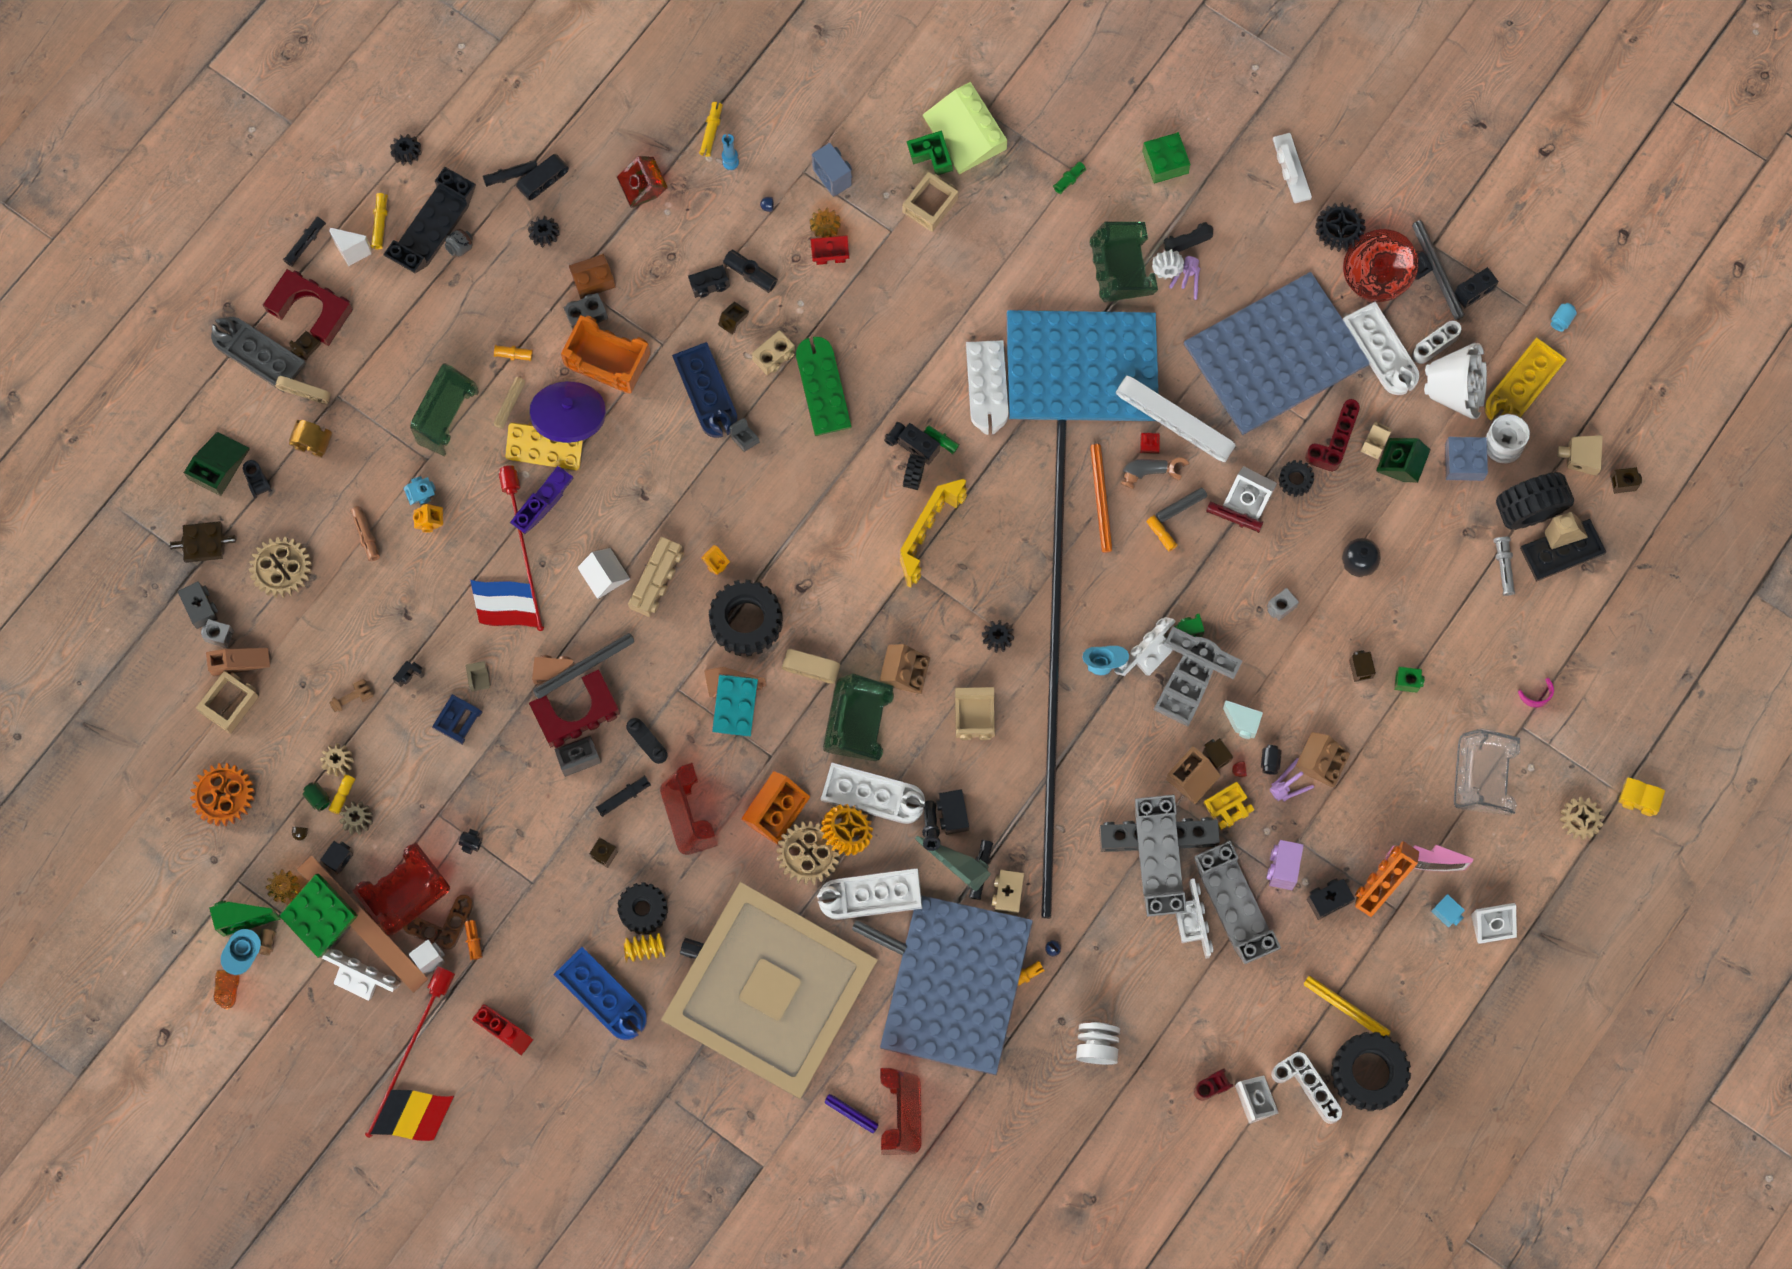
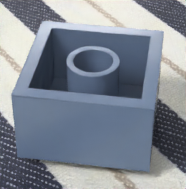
M828 143L812 153L813 171L827 190L835 197L852 186V168L848 161L844 162L841 158L842 155L839 149Z
M1448 437L1445 443L1446 480L1484 481L1488 474L1487 438Z

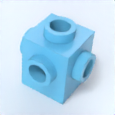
M421 476L414 478L410 484L403 488L410 505L418 502L420 505L426 504L435 495V486L432 481H429L428 477L424 479Z

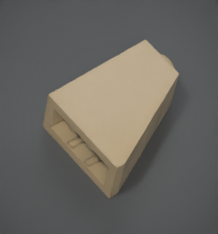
M1572 512L1554 517L1544 532L1551 549L1588 537L1581 519Z

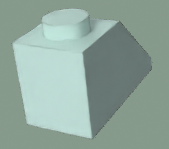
M1226 700L1223 710L1234 731L1239 733V736L1242 738H1254L1263 712Z

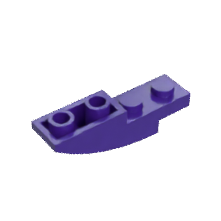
M557 466L536 494L533 493L510 521V524L524 534L529 532L563 496V491L574 479L573 476Z

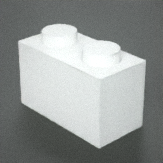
M429 940L409 953V956L425 976L433 972L437 966L445 963L442 958L445 955L435 942L431 944Z

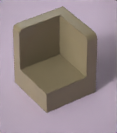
M485 661L467 664L466 671L470 690L489 689L490 681Z

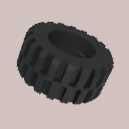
M1559 472L1530 478L1503 491L1496 499V505L1503 523L1510 530L1542 523L1563 513L1574 504V497L1566 477Z
M745 579V583H740V580L734 581L735 585H725L724 590H719L716 593V599L711 601V609H709L711 632L713 637L716 638L717 643L720 646H724L725 650L729 653L733 651L737 656L745 653L746 657L752 656L754 652L761 654L763 653L762 649H769L772 647V642H776L779 638L783 621L781 605L776 594H772L768 586L764 588L761 582L756 581L753 584L751 580ZM744 603L758 606L764 614L762 625L749 633L737 632L728 624L730 611Z
M1364 1032L1361 1035L1351 1037L1336 1052L1332 1062L1333 1069L1331 1070V1076L1334 1078L1333 1085L1334 1088L1337 1087L1338 1095L1347 1100L1346 1103L1348 1105H1354L1359 1110H1382L1399 1100L1409 1086L1408 1081L1411 1079V1073L1409 1072L1411 1067L1410 1061L1406 1059V1056H1408L1406 1051H1402L1400 1049L1401 1045L1397 1041L1393 1042L1391 1040L1392 1037L1388 1035L1382 1036L1379 1032H1374L1373 1034ZM1372 1053L1378 1055L1386 1062L1389 1069V1079L1382 1088L1368 1090L1360 1086L1355 1080L1352 1071L1353 1064L1362 1054Z

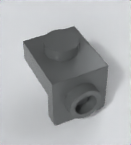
M745 418L736 421L729 427L732 440L744 452L760 443L757 435L748 427Z

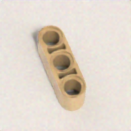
M788 649L782 669L797 675L835 684L841 665L833 660Z

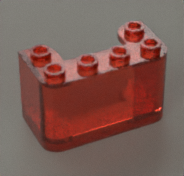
M416 842L404 849L402 856L405 862L397 865L390 874L380 878L375 885L370 881H362L352 890L387 936L397 933L444 897L450 890V885Z

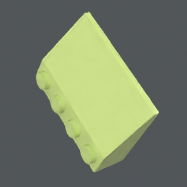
M971 82L955 89L923 114V118L933 133L942 130L951 162L958 174L1007 150L1006 137Z

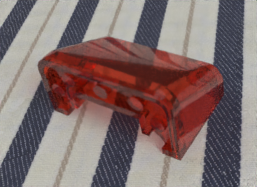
M693 763L679 767L660 787L677 848L684 855H690L718 846L711 824L705 820L694 822L686 796L692 794V786L694 783H698Z
M880 1068L881 1084L889 1088L891 1094H897V1129H889L882 1134L881 1155L916 1154L921 1149L922 1144L920 1079L913 1073L893 1068Z

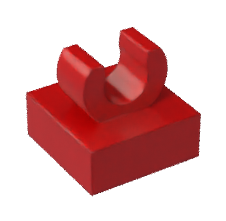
M1141 433L1140 453L1159 454L1160 433Z

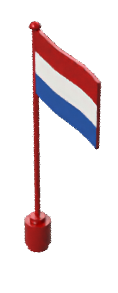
M513 465L501 467L498 475L502 492L511 495L514 514L516 515L518 509L514 494L521 487L517 470ZM518 529L529 584L511 581L480 582L470 579L478 620L480 624L489 626L521 625L535 627L538 631H543L544 626L541 623L523 533Z

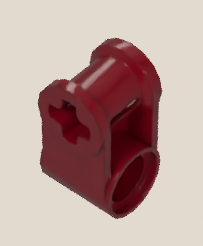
M1225 1068L1215 1072L1195 1086L1194 1096L1198 1100L1205 1101L1234 1087L1225 1075ZM1199 1087H1207L1208 1095L1201 1094Z

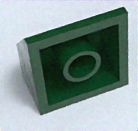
M1388 438L1376 471L1402 482L1418 483L1431 449L1418 438Z

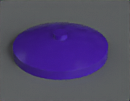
M565 381L551 384L540 390L534 396L530 405V419L536 431L545 438L556 442L571 443L585 440L600 430L606 418V407L602 396L594 388L579 382Z

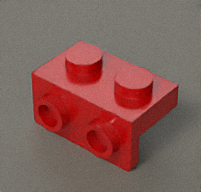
M847 235L810 238L812 261L816 262V265L828 264L827 261L835 260V263H845L846 259H850Z

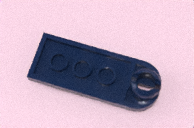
M705 342L673 354L672 358L704 433L713 438L723 437V431L718 424V421H721L726 434H731L729 427L738 421L737 413L708 343Z

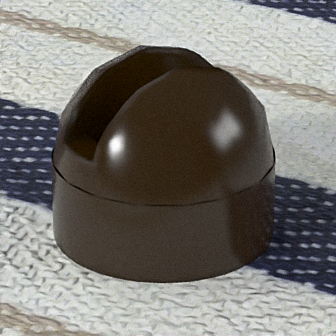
M292 827V836L295 840L301 841L306 838L308 828Z

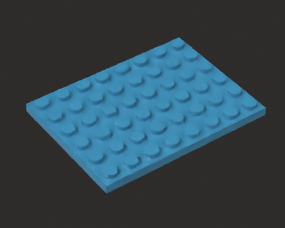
M1007 310L1009 419L1156 421L1116 394L1125 376L1136 379L1159 394L1156 313Z

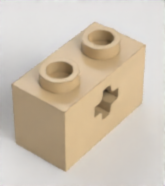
M1001 870L1000 876L996 875L994 887H998L997 895L993 894L992 900L995 912L1012 915L1019 914L1024 873ZM1006 888L1010 889L1009 897L1005 896Z

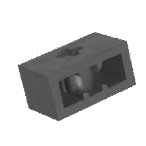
M197 581L177 591L196 629L207 624L208 619L213 621L218 619L215 614L218 610L214 602L210 603L208 599L210 593L206 585L202 586Z

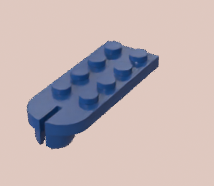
M583 947L553 974L616 1038L632 1040L638 1036V1033L628 1025V1020L641 1032L645 1029L647 1015L643 1007Z

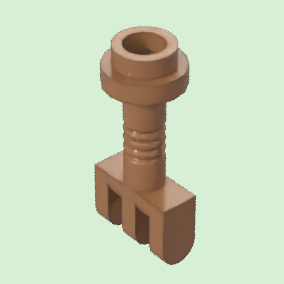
M361 679L354 683L355 691L347 694V696L338 700L336 697L332 698L329 704L333 711H342L341 706L360 697L362 702L374 696L372 691L366 693L370 690L369 685L361 688V686L367 683L366 680Z

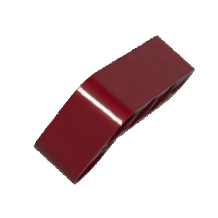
M1349 399L1344 402L1328 447L1317 443L1309 446L1305 455L1308 464L1331 472L1336 471L1340 467L1360 410V405L1356 400ZM1349 408L1352 409L1350 417L1346 416ZM1345 424L1349 429L1344 430L1340 425ZM1340 441L1343 446H1337L1334 442ZM1311 452H1317L1319 457H1313ZM1329 458H1335L1337 463H1331Z

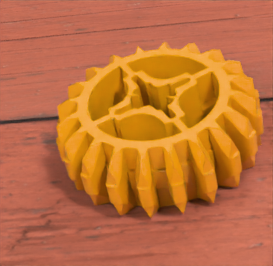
M840 804L836 808H831L825 814L821 823L823 825L821 832L824 833L822 839H827L826 845L831 844L833 846L832 851L837 849L839 855L844 852L846 856L850 854L854 856L858 852H863L873 837L871 834L873 828L869 827L872 821L866 820L868 814L863 816L861 814L862 809L857 811L855 805L850 808L848 804L844 806ZM842 818L841 823L834 824L836 819ZM859 836L858 841L852 842L853 837Z

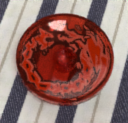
M1377 229L1360 236V241L1355 240L1354 247L1352 245L1349 247L1343 262L1344 277L1351 290L1362 299L1372 302H1385L1399 297L1412 285L1418 272V256L1413 244L1403 234L1390 229Z

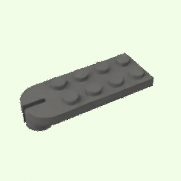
M237 317L215 320L217 325L228 333L221 332L216 325L212 324L211 339L216 349L274 387L279 376L294 380L306 365L303 359Z

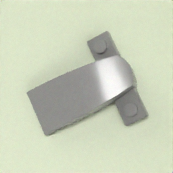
M1172 627L1164 646L1183 654V657L1171 675L1153 710L1188 727L1207 688L1213 670L1234 679L1242 660L1222 651L1211 640L1193 637Z

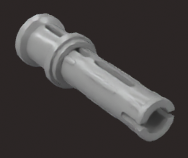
M1498 537L1493 539L1497 549L1495 556L1500 564L1503 595H1514L1515 590L1510 560L1513 557V553L1510 552L1509 545L1511 537Z

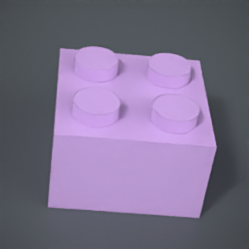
M1280 840L1277 845H1274L1270 855V860L1273 861V864L1268 868L1266 878L1270 880L1269 886L1293 890L1298 879L1303 844Z

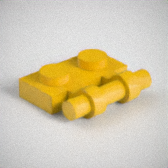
M1238 782L1203 802L1213 819L1220 815L1223 818L1218 823L1220 830L1226 827L1230 828L1234 825V822L1241 818L1245 819L1249 816V813L1254 811L1251 804L1246 807L1243 806L1242 802L1247 800V796ZM1236 807L1238 811L1229 816L1227 811Z

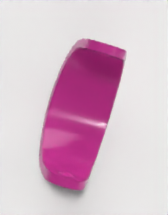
M1549 678L1545 679L1549 688L1548 699L1532 701L1524 695L1522 690H1518L1521 700L1526 705L1534 708L1547 704L1554 694V686Z

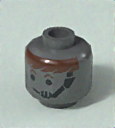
M457 229L446 237L445 248L452 256L460 257L472 249L473 237L468 231Z

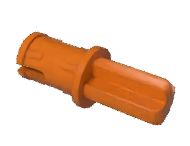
M468 920L465 922L467 935L465 943L468 944L470 960H477L483 958L480 947L481 938H478L475 920Z

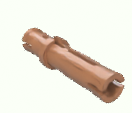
M362 506L353 507L350 512L361 538V546L366 551L368 561H376L380 558V555L375 545V537L370 532Z

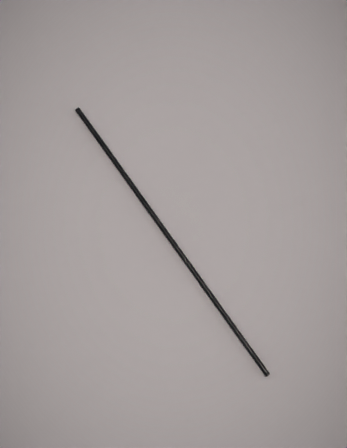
M1057 420L1041 918L1050 919L1052 911L1067 420Z

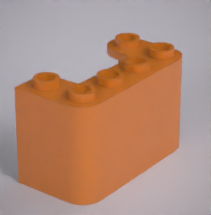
M580 315L561 352L563 363L567 368L629 394L632 393L651 355L649 344L645 339L637 337V339H632L631 341L625 337L619 338L609 330H600L594 318Z

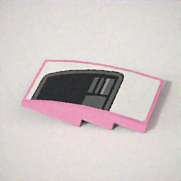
M1416 845L1413 846V848L1419 851L1418 864L1414 867L1415 869L1461 871L1466 870L1473 862V858L1435 845L1431 851ZM1392 846V848L1387 853L1385 858L1386 860L1389 858L1390 852L1394 846Z

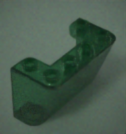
M1105 221L1090 237L1089 243L1093 251L1096 280L1100 288L1099 296L1103 302L1151 296L1158 291L1155 273H1151L1146 277L1141 246L1148 240L1145 222Z

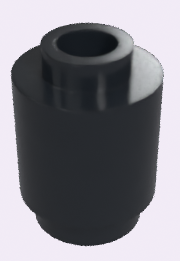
M1267 745L1266 748L1262 749V773L1269 775L1278 774L1282 750L1278 749V746Z

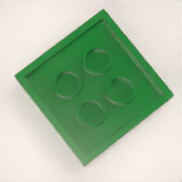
M315 874L279 915L317 958L322 957L358 916L320 874Z

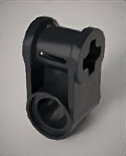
M255 460L246 461L242 469L254 499L267 491L272 492L271 486L259 464ZM251 468H257L255 473L249 474Z

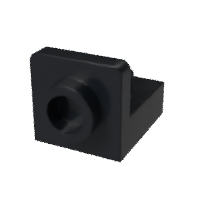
M1411 250L1412 253H1415V263L1418 267L1414 273V278L1419 280L1431 272L1433 268L1423 251Z
M406 661L392 679L395 684L402 687L410 682L413 676L412 673L423 678L424 674L421 671L423 668L415 662L411 664Z

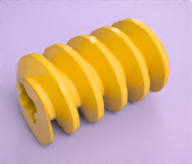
M657 933L656 939L653 938L652 934H649L648 940L642 935L639 942L636 936L633 937L632 943H630L628 938H625L624 953L626 963L629 957L632 962H635L636 956L642 961L644 955H646L649 960L652 957V953L656 958H659L660 952L666 957L664 940L660 933Z

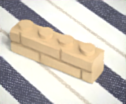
M663 537L660 538L628 603L631 610L648 617L651 616L652 612L656 613L659 607L658 600L667 591L668 586H666L668 579H673L676 572L674 567L677 562H681L684 556L680 544Z

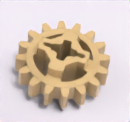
M1579 797L1578 802L1573 798L1570 801L1571 804L1566 803L1564 805L1566 809L1561 811V814L1564 816L1560 818V821L1565 822L1562 829L1568 828L1567 835L1573 833L1574 839L1580 836L1581 840H1584L1586 835L1590 839L1593 837V833H1599L1598 828L1603 826V823L1599 821L1603 820L1604 816L1599 815L1602 811L1601 808H1595L1597 802L1591 804L1590 798L1583 801V798ZM1576 807V813L1570 814L1571 810ZM1580 815L1583 819H1585L1584 822H1582L1581 818H1578ZM1594 823L1592 828L1587 830L1588 824Z

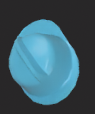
M1120 646L1090 647L1083 652L1082 658L1088 665V671L1101 676L1110 673L1113 668L1126 664L1129 660V653Z
M240 929L230 937L220 957L221 965L227 973L240 975L251 967L261 946L259 936L254 931Z

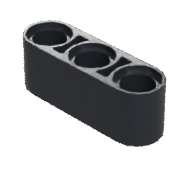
M553 154L521 178L516 187L528 201H531L568 172L569 167L557 154Z

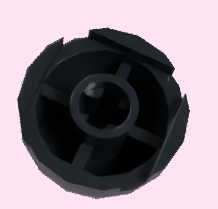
M1357 538L1345 547L1342 560L1346 571L1353 576L1363 577L1371 575L1377 570L1381 561V555L1378 546L1372 540Z

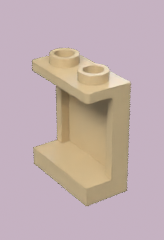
M994 687L955 688L956 738L971 740L972 737H979L980 740H990L991 737H995Z

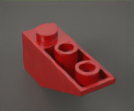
M485 1004L482 1005L472 1018L475 1023L521 1056L533 1041L523 1030Z

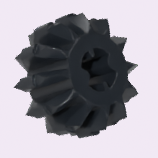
M400 134V139L394 138V144H390L391 156L395 162H401L403 166L406 162L412 166V160L418 161V156L422 154L420 150L421 144L417 142L415 136L411 138L407 134L403 138Z
M544 215L543 219L540 220L537 216V222L531 221L532 227H528L529 238L533 240L534 245L540 243L542 248L545 244L551 247V241L557 242V236L560 235L559 226L557 223H554L553 218L548 220L547 216Z
M998 620L997 625H995L994 621H991L990 626L985 625L984 627L986 632H982V637L985 638L983 644H988V650L994 647L995 653L998 652V648L1005 652V646L1010 648L1012 646L1010 641L1014 640V636L1011 635L1013 629H1007L1009 626L1007 622L1002 626L1001 620ZM996 634H1000V639H995Z

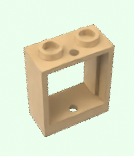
M928 172L903 203V213L933 232L958 200L957 188L952 184L943 182L942 178L937 174L933 175ZM929 183L949 196L934 216L913 204Z
M224 671L196 709L231 734L259 696L255 693L256 689L249 683L244 685L240 682L241 678L231 672L229 675ZM229 681L247 693V695L230 718L226 720L208 706Z

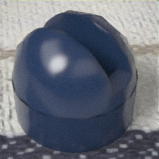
M765 197L761 200L760 206L764 211L773 212V197Z
M1051 940L1046 944L1045 951L1049 956L1055 957L1060 954L1061 945L1058 941ZM1050 944L1054 945V946L1058 949V951L1056 952V951H1055L1051 946H1049V945H1050Z

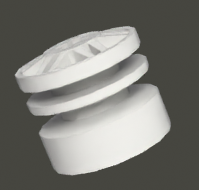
M1511 414L1501 415L1496 418L1485 437L1487 438V455L1498 463L1507 464L1517 460L1529 440L1530 430L1527 423L1522 418Z
M1101 1022L1079 1024L1078 1030L1082 1033L1078 1034V1039L1086 1042V1044L1077 1045L1076 1060L1091 1064H1117L1119 1049L1110 1046V1044L1119 1043V1038L1116 1035H1120V1028Z

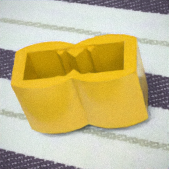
M1628 777L1625 780L1618 802L1626 809L1633 810L1637 808L1646 816L1657 815L1665 790Z

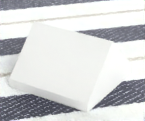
M330 228L329 231L335 245L348 267L372 254L373 250L367 236Z
M611 548L591 552L578 566L580 573L597 599L630 580Z
M1515 903L1476 909L1471 914L1478 944L1517 937Z
M1265 1076L1243 1080L1235 1085L1249 1124L1278 1114Z

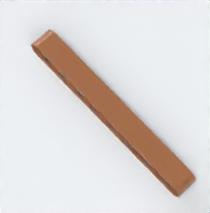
M312 855L297 868L308 881L315 874H320L358 914L350 926L413 993L428 980Z

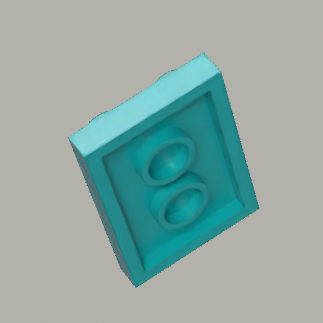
M719 674L712 732L751 737L758 678Z

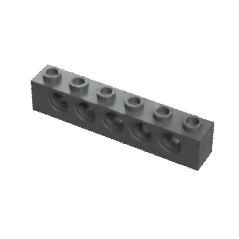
M1206 817L1201 818V821L1185 818L1181 820L1182 822H1176L1177 829L1181 830L1184 834L1183 837H1178L1179 849L1207 848L1219 845L1218 820ZM1125 821L1123 824L1116 825L1115 822H1105L1103 825H1100V852L1139 851L1138 839L1134 835L1137 831L1135 822ZM1196 828L1201 829L1203 835L1200 837L1195 836L1193 830ZM1122 832L1125 835V839L1118 840L1114 834Z

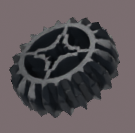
M1342 202L1340 207L1334 203L1332 208L1328 205L1325 210L1321 211V216L1317 217L1315 228L1317 229L1316 235L1320 236L1319 242L1325 241L1324 247L1330 245V250L1336 247L1338 252L1341 251V248L1346 252L1349 247L1353 249L1355 244H1360L1361 239L1365 235L1363 232H1365L1366 226H1364L1365 219H1361L1362 213L1356 214L1357 208L1350 209V204L1344 207ZM1333 217H1338V219L1331 220V222H1327L1329 219ZM1354 233L1350 237L1343 238L1345 234Z

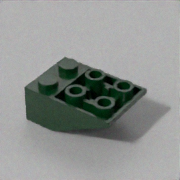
M216 432L193 456L183 473L191 482L222 496L250 448Z

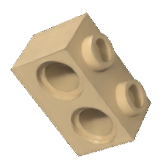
M779 330L752 353V360L768 376L771 372L775 373L785 360L789 361L795 355V345ZM779 346L786 347L783 351H779L777 348ZM765 358L772 359V361L769 363H766L763 360Z

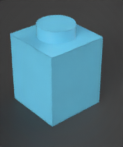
M1447 894L1431 912L1449 928L1452 924L1456 926L1464 918L1461 914L1465 910Z

